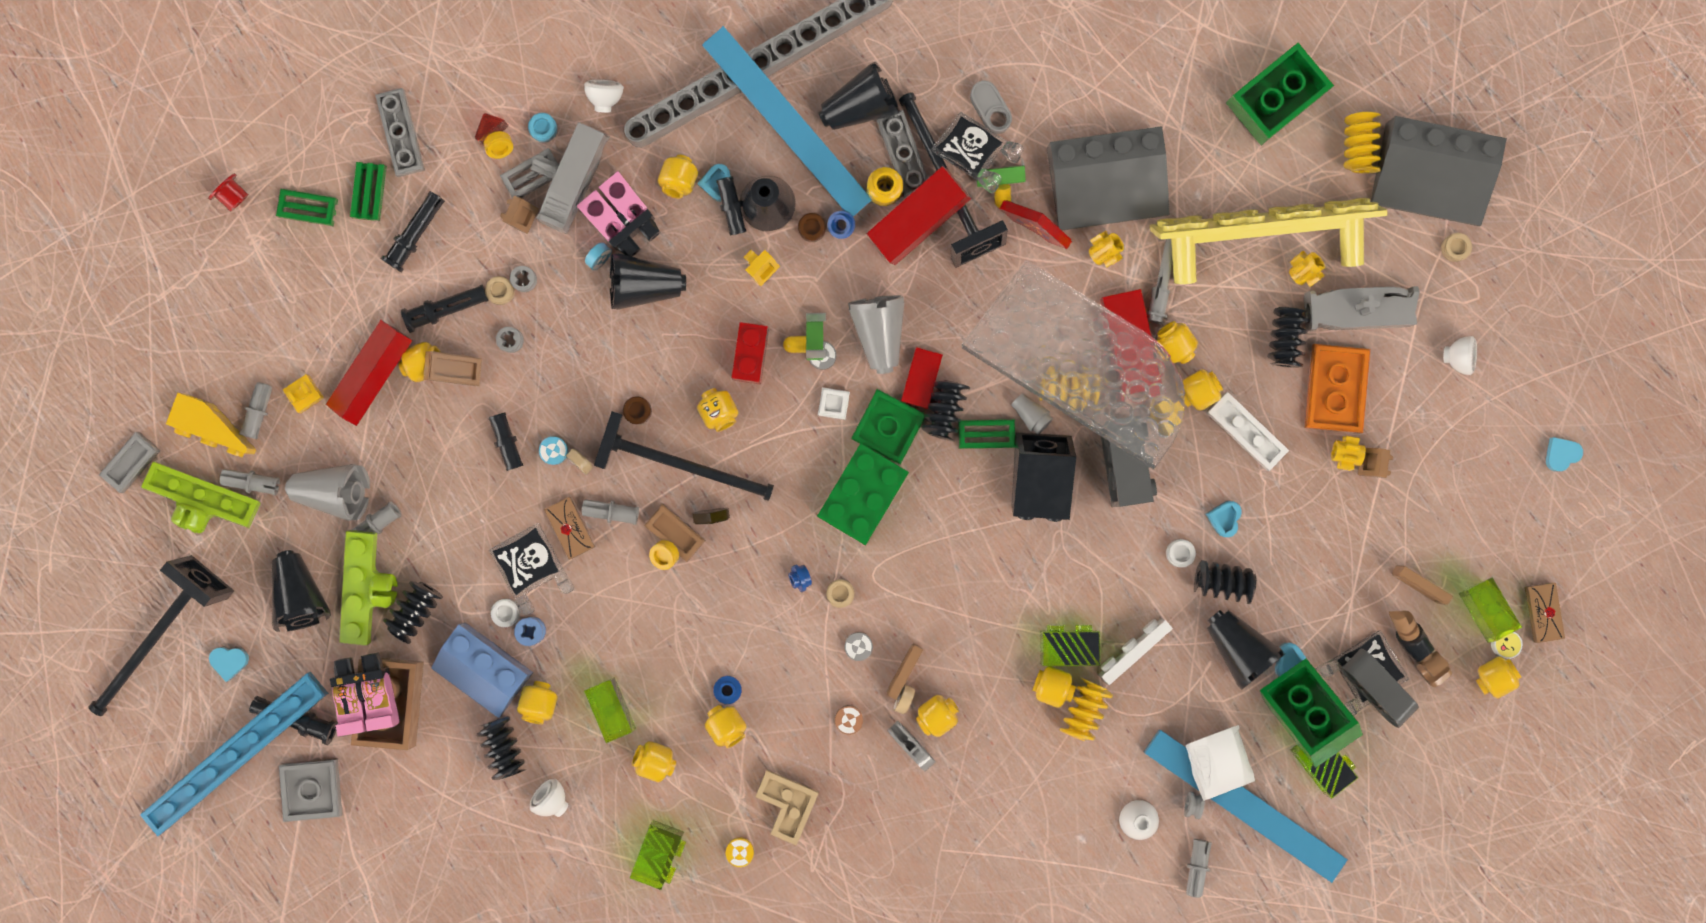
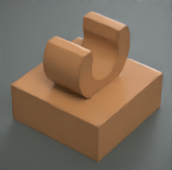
M514 196L513 199L507 200L506 203L510 206L506 214L501 213L500 217L504 223L528 234L539 208Z
M1366 448L1364 461L1358 468V475L1387 478V476L1391 475V471L1388 470L1389 460H1393L1390 450Z

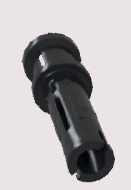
M429 191L401 235H395L393 238L394 244L385 256L382 255L380 259L402 273L404 270L402 266L410 254L417 251L416 243L445 200Z
M482 284L476 288L454 294L436 302L426 300L423 302V305L409 310L406 308L401 309V315L409 333L415 331V328L429 323L435 325L439 322V318L483 302H488L489 300ZM468 297L471 298L468 301L449 307V304L466 299ZM440 307L443 308V310L436 311V309ZM424 314L423 317L414 319L415 316Z
M256 696L251 702L249 713L258 715L272 702ZM307 712L290 727L298 730L300 736L306 737L309 735L322 740V744L328 746L336 734L338 722L334 720L328 722L316 717L315 713Z

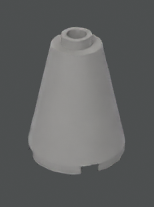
M901 295L879 296L870 300L865 298L848 303L849 312L870 369H876L877 374L893 372V367L899 364L905 303L904 297Z
M356 464L295 473L287 480L285 485L286 494L291 501L347 521L360 519L365 513L369 498L364 497L365 488L370 489L368 473L363 466Z

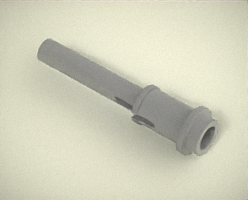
M1166 239L1157 285L1152 288L1149 310L1146 311L1148 322L1163 324L1164 319H1167L1165 311L1170 290L1167 288L1173 264L1171 239Z

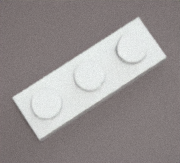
M1228 392L1206 412L1267 471H1270L1289 451Z
M1153 619L1142 629L1145 633L1137 640L1132 638L1121 648L1124 651L1116 659L1113 656L1101 665L1102 671L1098 675L1106 684L1110 685L1173 628L1164 619L1158 621Z

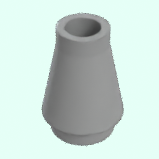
M1023 393L1011 404L1030 432L1034 431L1037 435L1053 420L1049 415V410L1027 398Z

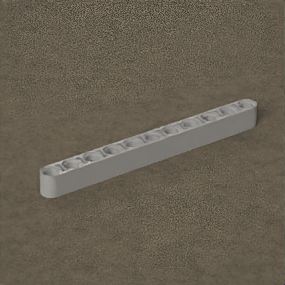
M838 0L746 53L753 61L757 58H764L768 61L767 65L761 68L768 77L888 9L892 5L893 0ZM854 3H860L865 9L860 13H854L850 10V6ZM829 17H837L841 21L835 27H830L825 22ZM811 30L815 32L816 37L813 40L806 41L801 37L802 33ZM782 44H788L792 47V50L788 54L782 55L777 52V48ZM720 67L630 118L624 126L625 135L633 146L645 147L739 94L741 91L734 82L728 79V75ZM710 85H715L719 88L718 93L714 96L704 94L705 89ZM683 100H693L694 106L690 110L681 109L680 104ZM660 113L670 115L669 121L665 124L656 123V117ZM635 127H644L645 134L642 137L634 138L631 136Z

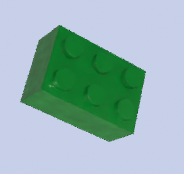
M1298 42L1233 94L1226 104L1262 146L1325 95L1334 85Z
M860 443L817 517L866 546L909 472Z
M1307 658L1259 690L1265 704L1315 768L1363 735L1359 722Z

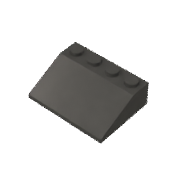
M1395 116L1385 125L1379 155L1380 160L1377 166L1380 168V172H1376L1371 202H1377L1379 206L1480 227L1502 166L1507 138Z
M1162 126L1049 143L1047 156L1058 227L1062 231L1170 215L1167 157Z

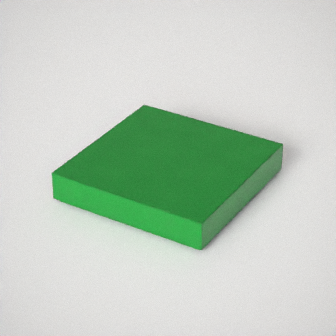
M877 389L851 439L901 465L926 414Z

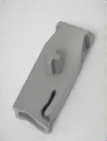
M578 122L560 164L538 154L536 155V158L532 161L531 170L553 179L537 216V219L542 224L564 234L568 233L579 210L577 205L585 197L600 163L603 148L609 140V135Z
M1413 286L1407 290L1399 287L1350 288L1331 290L1316 295V291H1308L1304 294V310L1307 311L1305 312V317L1309 319V322L1305 323V328L1308 331H1314L1317 328L1336 331L1411 327L1417 324L1415 312L1420 293L1419 287Z

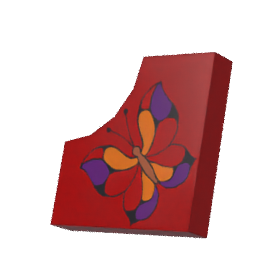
M1004 200L999 209L1012 221L1033 231L1048 243L1064 249H1068L1072 243L1071 238L1043 213L1008 200Z

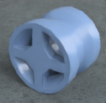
M528 617L516 624L514 635L520 644L532 646L544 639L546 627L541 619Z

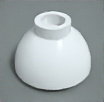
M588 80L584 84L587 98L595 105L594 110L604 113L611 112V107L620 100L624 89L621 83L611 80Z
M1466 336L1456 340L1451 346H1445L1444 363H1450L1453 369L1461 374H1473L1477 361L1476 339L1473 336Z
M550 779L544 782L536 790L530 801V811L539 816L555 815L560 817L568 808V803L565 801L564 788L557 779Z
M1135 800L1125 805L1119 817L1120 827L1128 837L1135 840H1145L1150 838L1158 829L1159 816L1156 809L1150 803L1143 800Z

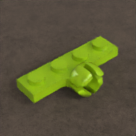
M152 462L141 486L144 490L174 500L176 508L171 521L178 527L185 530L189 529L194 533L204 532L212 517H219L249 529L261 504L255 499L156 462Z
M346 531L339 643L369 645L371 643L373 608H388L396 600L397 591H392L391 588L392 586L398 587L397 578L393 574L380 573L376 570V532Z

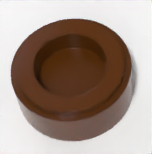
M816 213L805 214L798 223L799 234L805 241L817 242L825 235L826 223Z
M631 397L623 406L625 419L634 425L644 424L651 417V405L642 397Z

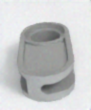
M983 80L977 82L970 93V100L975 110L991 133L1002 134L1006 132L1012 122V115L993 83ZM996 112L1002 113L1006 118V123L1001 127L994 126L990 121L992 114Z
M899 721L887 730L925 772L935 763L931 755Z

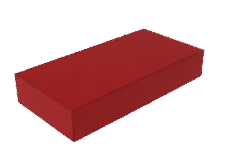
M916 347L901 402L928 409L943 354Z

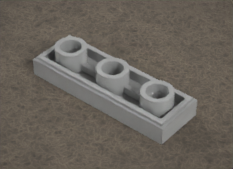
M400 88L375 95L396 176L402 177L425 171L405 90ZM403 128L402 134L396 136V131Z
M901 110L895 116L878 119L877 124L893 168L902 177V193L906 199L928 177L904 111ZM902 150H906L909 153V156L907 158H902L899 155V152Z

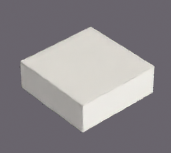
M822 387L818 416L846 420L850 392Z

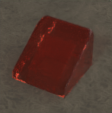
M484 113L474 138L480 145L484 146V139L489 134L497 131L503 132L509 125L504 119Z

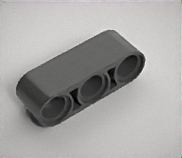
M1360 649L1341 668L1345 677L1393 726L1400 728L1419 708L1415 700L1366 650Z

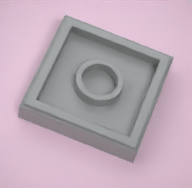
M338 759L279 765L283 822L342 816Z

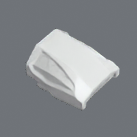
M1239 725L1185 745L1191 762L1192 774L1203 801L1255 781L1253 770L1239 734Z

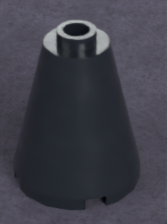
M877 62L869 64L821 104L822 111L818 113L825 127L830 126L832 130L895 116L900 113L896 108L898 103L887 79L879 75V72L882 70Z
M761 176L753 179L746 185L740 197V200H742V207L740 208L744 219L753 228L763 232L783 228L792 219L795 211L796 201L793 190L784 180L775 176Z
M620 253L611 255V309L619 310L680 297L681 291H686V274H681V269Z
M293 550L279 552L276 555L277 558L272 560L273 630L280 632L279 627L286 626L287 632L319 624L318 618L324 615L326 620L329 619L331 616L330 609L302 556L294 553Z
M1219 610L1208 620L1211 625L1207 629L1237 686L1241 690L1285 655L1281 648L1229 610L1226 613Z

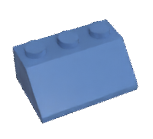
M467 623L458 624L441 647L431 669L498 718L502 716L533 674L530 669Z

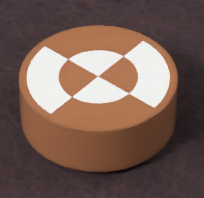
M847 705L837 711L835 725L841 733L846 735L855 734L862 727L863 716L858 708Z

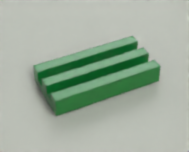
M356 162L350 211L352 219L380 221L387 168L384 164L375 165L373 163ZM364 170H367L362 213H359ZM378 171L372 215L369 214L373 173Z
M280 189L276 217L334 227L333 217L336 216L335 206L338 205V199ZM287 196L329 204L328 208L287 202L285 200ZM284 207L327 215L325 219L284 212Z
M961 420V422H958L959 449L1015 448V420ZM965 426H1009V431L965 432ZM1009 437V442L965 443V438Z

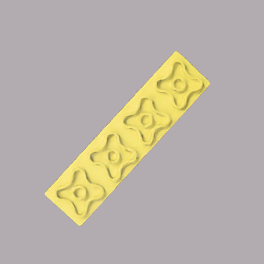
M1356 198L1347 201H1328L1324 203L1323 207H1314V204H1300L1289 207H1272L1266 213H1258V210H1243L1232 213H1215L1213 218L1202 219V216L1198 215L1159 219L1157 224L1150 225V231L1159 239H1171L1174 283L1191 284L1197 282L1195 243L1339 228L1341 266H1361L1364 264V218L1387 216L1388 214L1387 209L1379 206L1377 202H1370L1369 198Z

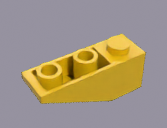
M177 392L166 421V425L175 428L174 433L187 438H191L192 434L201 437L200 443L217 448L218 444L228 447L226 452L235 456L243 457L244 453L255 454L256 448L243 435L239 434L240 431L213 403Z

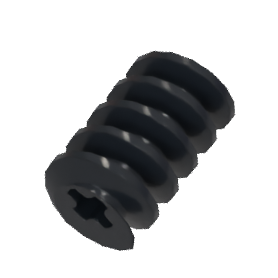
M1289 307L1274 309L1273 313L1281 318L1272 321L1273 326L1279 329L1272 330L1270 334L1278 339L1269 343V347L1276 350L1267 356L1270 360L1274 361V363H1270L1271 365L1290 368L1303 367V363L1296 361V357L1305 356V353L1298 350L1297 347L1306 345V341L1299 338V335L1308 333V330L1300 327V324L1309 322L1308 318L1302 316V313L1307 312L1306 310Z
M949 380L936 381L934 387L940 390V392L931 393V397L937 403L928 404V408L934 414L925 415V419L931 424L923 425L921 429L930 436L955 442L948 435L949 433H958V430L951 424L961 422V419L955 415V412L964 411V408L957 403L958 401L967 400V397L961 393V390H970V387Z
M1201 560L1195 573L1194 592L1200 587L1202 596L1206 597L1209 589H1211L1213 598H1217L1220 591H1223L1224 600H1229L1231 594L1234 593L1236 602H1240L1242 596L1246 595L1247 604H1251L1257 584L1256 573L1253 574L1251 568H1245L1242 572L1239 566H1234L1231 570L1228 564H1223L1220 568L1216 562H1212L1208 567L1207 561Z
M410 581L409 584L414 591L404 590L402 593L407 600H396L401 609L399 611L389 610L394 619H383L387 630L394 637L407 644L411 643L409 636L414 637L418 634L415 626L422 627L424 625L421 617H430L431 612L428 608L434 609L437 607V602L434 598H443L440 592L423 582Z
M510 716L481 725L483 729L477 733V737L487 738L480 745L481 748L491 749L484 755V758H494V762L488 766V769L498 770L491 777L492 780L504 779L526 770L518 769L525 763V760L515 759L521 753V749L511 748L518 741L516 737H508L514 731V728L504 727L510 720Z

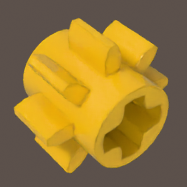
M1104 231L1090 239L1093 246L1089 248V254L1096 264H1105L1106 268L1123 259L1120 253L1124 250V244L1117 234L1111 233L1108 235V232Z
M1302 251L1290 261L1293 267L1289 269V274L1298 285L1302 286L1307 282L1308 286L1312 287L1324 277L1321 271L1325 269V264L1321 257L1314 252L1307 255L1305 251Z
M1346 435L1342 437V441L1336 440L1334 442L1331 460L1338 462V469L1350 471L1354 470L1355 465H1362L1366 448L1364 445H1359L1360 438Z

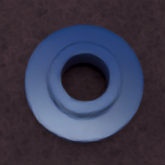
M844 210L831 214L827 222L829 232L838 239H845L852 235L856 225L854 217ZM839 219L846 222L845 229H841L838 226Z
M793 565L791 567L792 572L788 573L790 583L794 589L798 588L800 592H804L807 587L812 586L808 569L805 565Z
M723 676L716 681L713 692L715 698L720 703L732 704L740 698L742 687L735 677ZM723 686H731L733 689L732 694L728 696L723 694Z

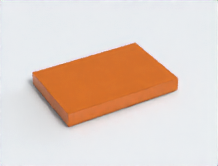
M1321 344L1312 345L1305 428L1363 433L1371 349Z

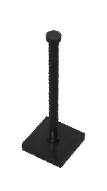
M911 92L903 95L899 102L901 106H905L936 171L942 166L947 168L942 156L935 151L937 145L915 103L916 97L914 93ZM966 204L957 211L968 236L951 244V260L955 268L1006 245L1008 229L1003 220L978 230Z
M611 411L594 466L606 469L611 452L621 450L763 496V500L769 501L774 487L772 484L768 483L766 486L621 439L622 435L617 433L623 415Z
M192 555L166 561L160 569L163 574L183 589V591L97 701H92L88 706L89 710L95 715L103 716L106 713L107 705L191 598L195 599L203 607L229 599L234 592L231 587Z

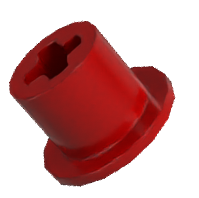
M235 173L225 179L208 197L209 200L216 198L230 212L238 207L249 195L234 181L237 176Z

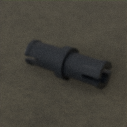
M733 176L716 180L722 201L720 209L725 213L730 236L747 232L740 208L742 207V200H738Z
M506 412L489 417L488 420L497 441L494 444L496 448L499 447L506 471L524 466L515 444L517 438L512 435Z

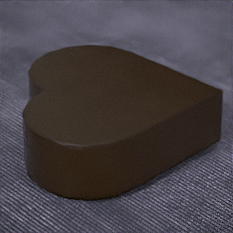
M718 508L693 512L692 517L693 523L697 525L714 524L729 520L730 514L729 508Z

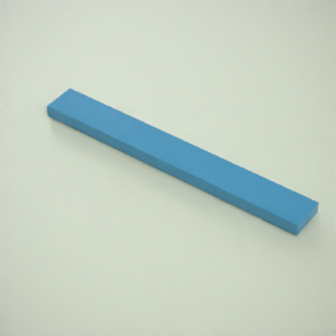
M724 26L702 44L703 48L844 211L855 216L872 201L866 191Z
M308 672L142 812L140 816L157 837L160 836L329 693L312 672Z
M1159 729L1144 750V753L1199 791L1192 774L1187 748ZM1242 786L1210 798L1331 883H1333L1348 860Z

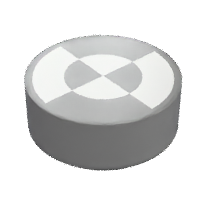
M823 341V350H826V358H823V360H809L811 365L819 370H826L832 367L837 357L833 345L826 341Z
M853 633L845 641V652L852 660L863 661L872 653V641L865 633Z

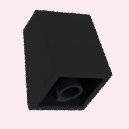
M1016 432L1011 503L1014 517L1022 520L1046 518L1052 522H1059L1062 519L1070 520L1077 458L1072 436Z

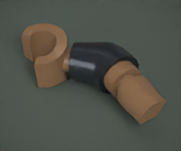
M1405 610L1389 611V616L1397 630L1396 638L1416 662L1421 661L1417 665V669L1427 683L1432 687H1437L1451 677L1452 671L1448 666L1449 663L1438 651L1432 653L1435 648L1421 625L1416 623L1412 613Z

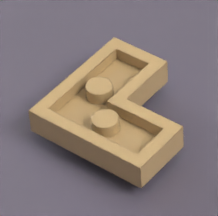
M767 769L756 798L781 808L770 835L797 846L819 791Z

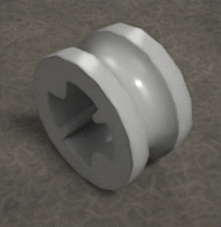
M518 266L512 270L510 282L516 290L529 292L535 288L537 277L529 267ZM525 272H528L529 284L525 285L522 283V286H519L520 280L517 276L520 273L525 275Z
M504 327L497 333L496 343L501 350L515 353L522 348L524 337L518 329ZM511 332H513V339L516 340V343L514 345L509 344V347H506L507 341L503 338L506 334L511 335Z
M1188 792L1184 806L1185 817L1194 815L1195 819H1201L1205 804L1201 794L1195 796L1194 792Z

